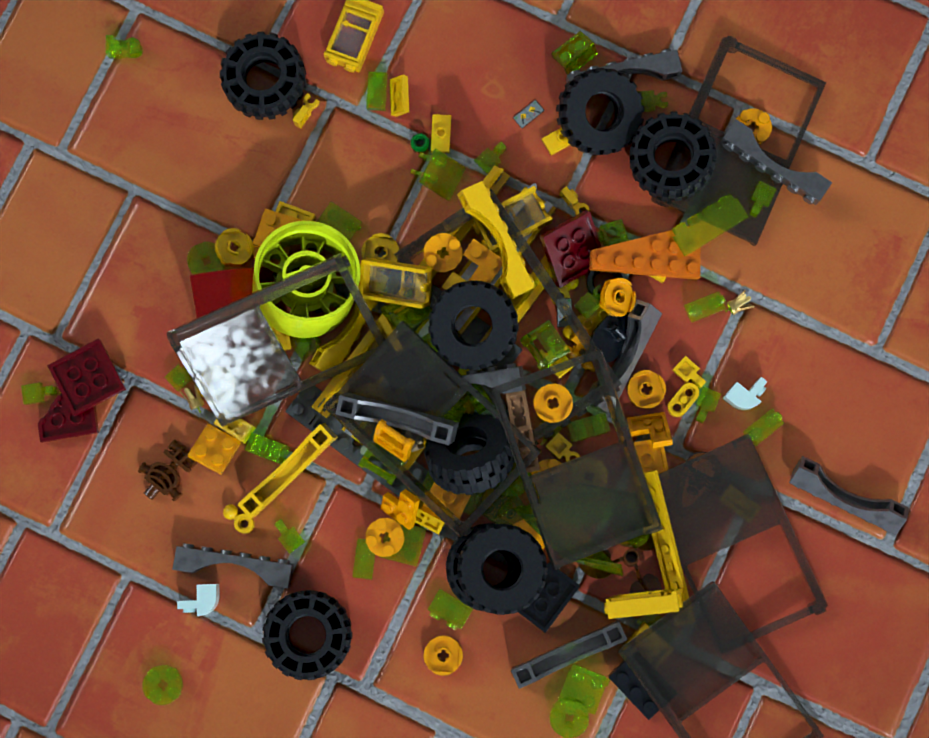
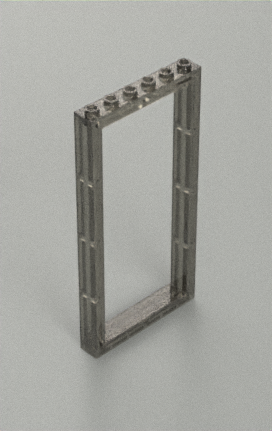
M490 189V197L499 208L501 220L507 224L508 234L514 239L516 246L606 379L605 383L573 403L572 411L566 419L555 423L544 422L533 430L535 445H538V439L543 436L545 439L555 434V428L558 426L564 428L571 423L570 418L575 415L579 418L588 412L586 409L588 406L593 404L595 407L603 402L604 399L602 397L609 393L612 396L620 391L619 386L622 384L493 190ZM462 208L394 255L400 263L415 265L412 259L424 251L426 242L432 236L438 233L450 234L473 219L474 216L466 213L464 208ZM406 271L413 282L414 272ZM431 289V302H430V306H429V308L431 309V311H432L434 302L438 299V298L436 297V295L434 294V292L432 291V289ZM455 325V329L458 336L466 342V340L464 339V337ZM483 368V369L478 370V373L486 372V371H485V369ZM481 385L511 430L507 402L498 390Z

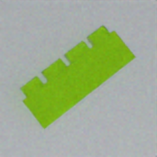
M729 193L718 200L721 208L714 202L702 210L705 218L701 212H698L686 220L689 227L685 222H682L672 228L675 234L673 239L684 256H687L749 217L737 198L734 199Z

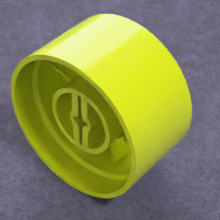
M296 221L277 228L263 241L255 258L252 293L258 312L271 327L288 336L312 338L329 333L345 320L352 308L360 282V263L357 253L342 233L324 223ZM301 244V251L294 253L290 257L283 250L287 246ZM313 248L316 252L307 251L306 249ZM325 249L337 257L338 260L329 265L327 260L320 254ZM277 259L280 263L276 265L270 261ZM262 266L278 273L276 282L260 283L259 273ZM301 267L299 270L291 272L293 269ZM336 272H343L345 276H337ZM351 283V292L348 299L333 293L334 284ZM322 287L317 292L310 293L313 289ZM266 295H271L273 299L269 300ZM282 300L285 305L291 308L290 313L282 311L275 304ZM331 307H336V308H337V309H336L335 311H333V312H331V311L329 310V308H331ZM319 308L325 313L323 316L309 318V312Z

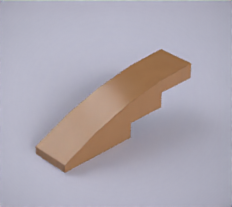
M523 390L506 393L520 474L540 471L526 392Z

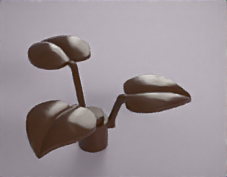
M647 517L637 520L628 528L626 540L629 544L635 545L634 549H628L623 557L610 561V552L602 546H595L588 549L577 561L580 569L595 579L608 577L612 572L611 564L623 561L626 566L634 567L637 579L639 580L631 585L630 593L662 590L660 581L654 575L646 574L641 578L637 565L640 559L637 551L638 547L642 551H650L655 548Z

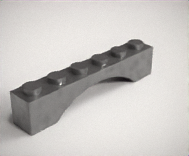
M665 49L659 54L653 55V53L643 55L642 58L635 59L630 57L625 59L624 62L617 63L614 61L607 63L603 67L592 66L587 69H615L618 73L644 74L662 81L680 77L682 73L677 49L672 51L671 49ZM575 70L567 75L566 83L572 81L574 76L585 71Z
M735 119L720 142L726 150L737 153L741 160L751 162L758 171L766 172L773 181L787 186L791 193L801 195L808 204L817 205L832 184L830 180L817 172H797L775 163L759 147L752 129Z
M636 299L633 310L628 314L627 337L617 360L607 374L592 385L584 400L598 411L611 415L662 315L650 303Z
M516 363L504 365L505 369L497 370V366L485 368L486 372L478 373V370L466 371L467 375L459 376V372L447 374L448 378L440 379V375L428 377L429 381L423 382L421 378L412 379L410 384L404 385L408 408L430 405L444 391L460 384L474 383L486 385L503 394L523 391L526 389L522 366L517 367Z
M348 392L339 395L336 415L375 423L384 419L389 426L407 430L428 440L450 445L455 441L459 422Z
M804 456L801 457L792 471L790 484L887 532L896 535L907 521L909 507L892 499H869L852 494L835 484L827 476L819 463Z
M183 543L182 547L176 546L172 570L195 573L213 564L233 563L254 571L269 586L290 588L294 565L289 564L290 560L278 559V562L270 561L271 557L259 556V559L251 558L252 554L240 553L239 556L232 555V551L222 549L220 553L213 552V548L202 546L201 550L194 549L192 544Z
M615 621L513 667L511 672L520 689L574 662L626 641L627 637L620 622Z

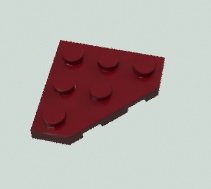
M62 394L57 396L49 407L48 412L38 422L41 443L99 433L95 406L74 417Z

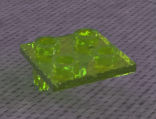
M435 149L432 155L419 153L418 157L423 158L424 161L429 163L424 172L411 169L410 174L420 178L418 181L420 184L449 201L466 167L438 149Z
M332 201L317 220V222L324 223L338 230L349 241L355 232L360 230V225L362 224V221Z

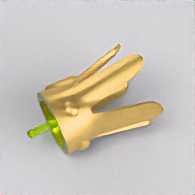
M744 290L734 300L726 302L729 309L725 310V312L730 310L734 316L740 311L754 308L755 306L750 303L745 304L751 300V297H746V294H744L746 290Z
M197 383L194 385L196 398L188 388L184 389L188 399L179 391L189 403L190 409L198 408L199 413H201L199 407L205 405L201 398Z

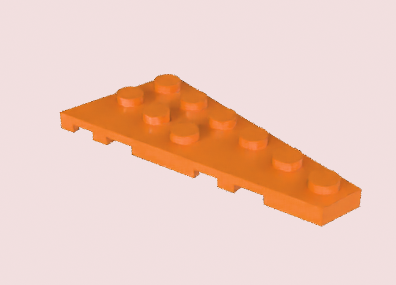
M701 223L591 250L589 270L698 280L700 279Z

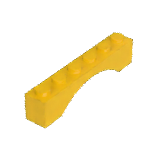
M481 181L461 190L457 196L465 212L482 222L495 238L502 258V277L500 283L507 297L513 299L535 288L533 285L534 280L525 268L523 257L519 256L516 250L517 246L514 239L510 238L507 232V224L499 216V208L496 203H493L489 188Z
M377 269L375 291L383 292L387 287L390 277ZM357 289L354 311L348 324L336 338L317 348L309 364L321 372L334 377L342 367L341 364L344 358L350 354L353 342L359 338L362 326L368 322L372 308H375L379 301L359 298V291Z
M326 423L320 424L274 472L237 505L250 519L256 517L338 436Z

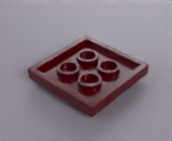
M585 210L540 235L557 287L561 288L591 271L589 270L590 251L601 248L590 211Z
M99 338L47 365L74 417L126 390Z

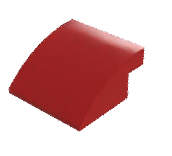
M265 267L261 268L259 273L260 283L273 282L271 270ZM254 268L229 269L190 275L203 352L222 349L232 352L271 344L268 323L258 312L253 299L252 283ZM266 295L269 300L273 299L271 295Z

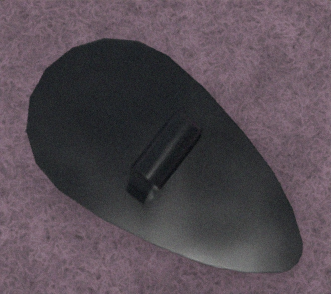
M629 312L621 317L607 315L593 331L590 339L591 352L600 362L609 363L614 361L620 354L627 337Z

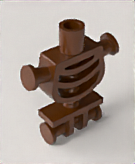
M176 439L168 447V449H173L176 453L173 455L168 450L163 452L173 460L170 465L157 462L150 468L143 462L138 470L139 473H145V479L151 483L144 491V494L151 500L159 492L164 495L170 494L173 497V502L179 499L183 494L176 490L181 479L175 469L180 466L189 473L191 469L184 463L186 461L190 463L191 468L198 463L188 457L189 451L186 453L184 451L186 447L180 446ZM180 455H183L184 457L181 460H179L178 457ZM160 466L167 467L164 472L157 469ZM157 472L161 475L160 477L154 476L153 473ZM172 473L174 474L175 481L170 477Z

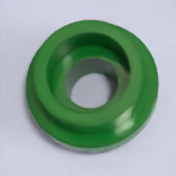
M421 133L414 135L411 139L412 149L416 152L426 151L429 147L428 137ZM423 141L424 144L422 146H418L417 142Z

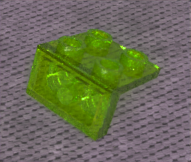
M572 663L558 699L561 702L595 714L606 686L608 687L610 678Z

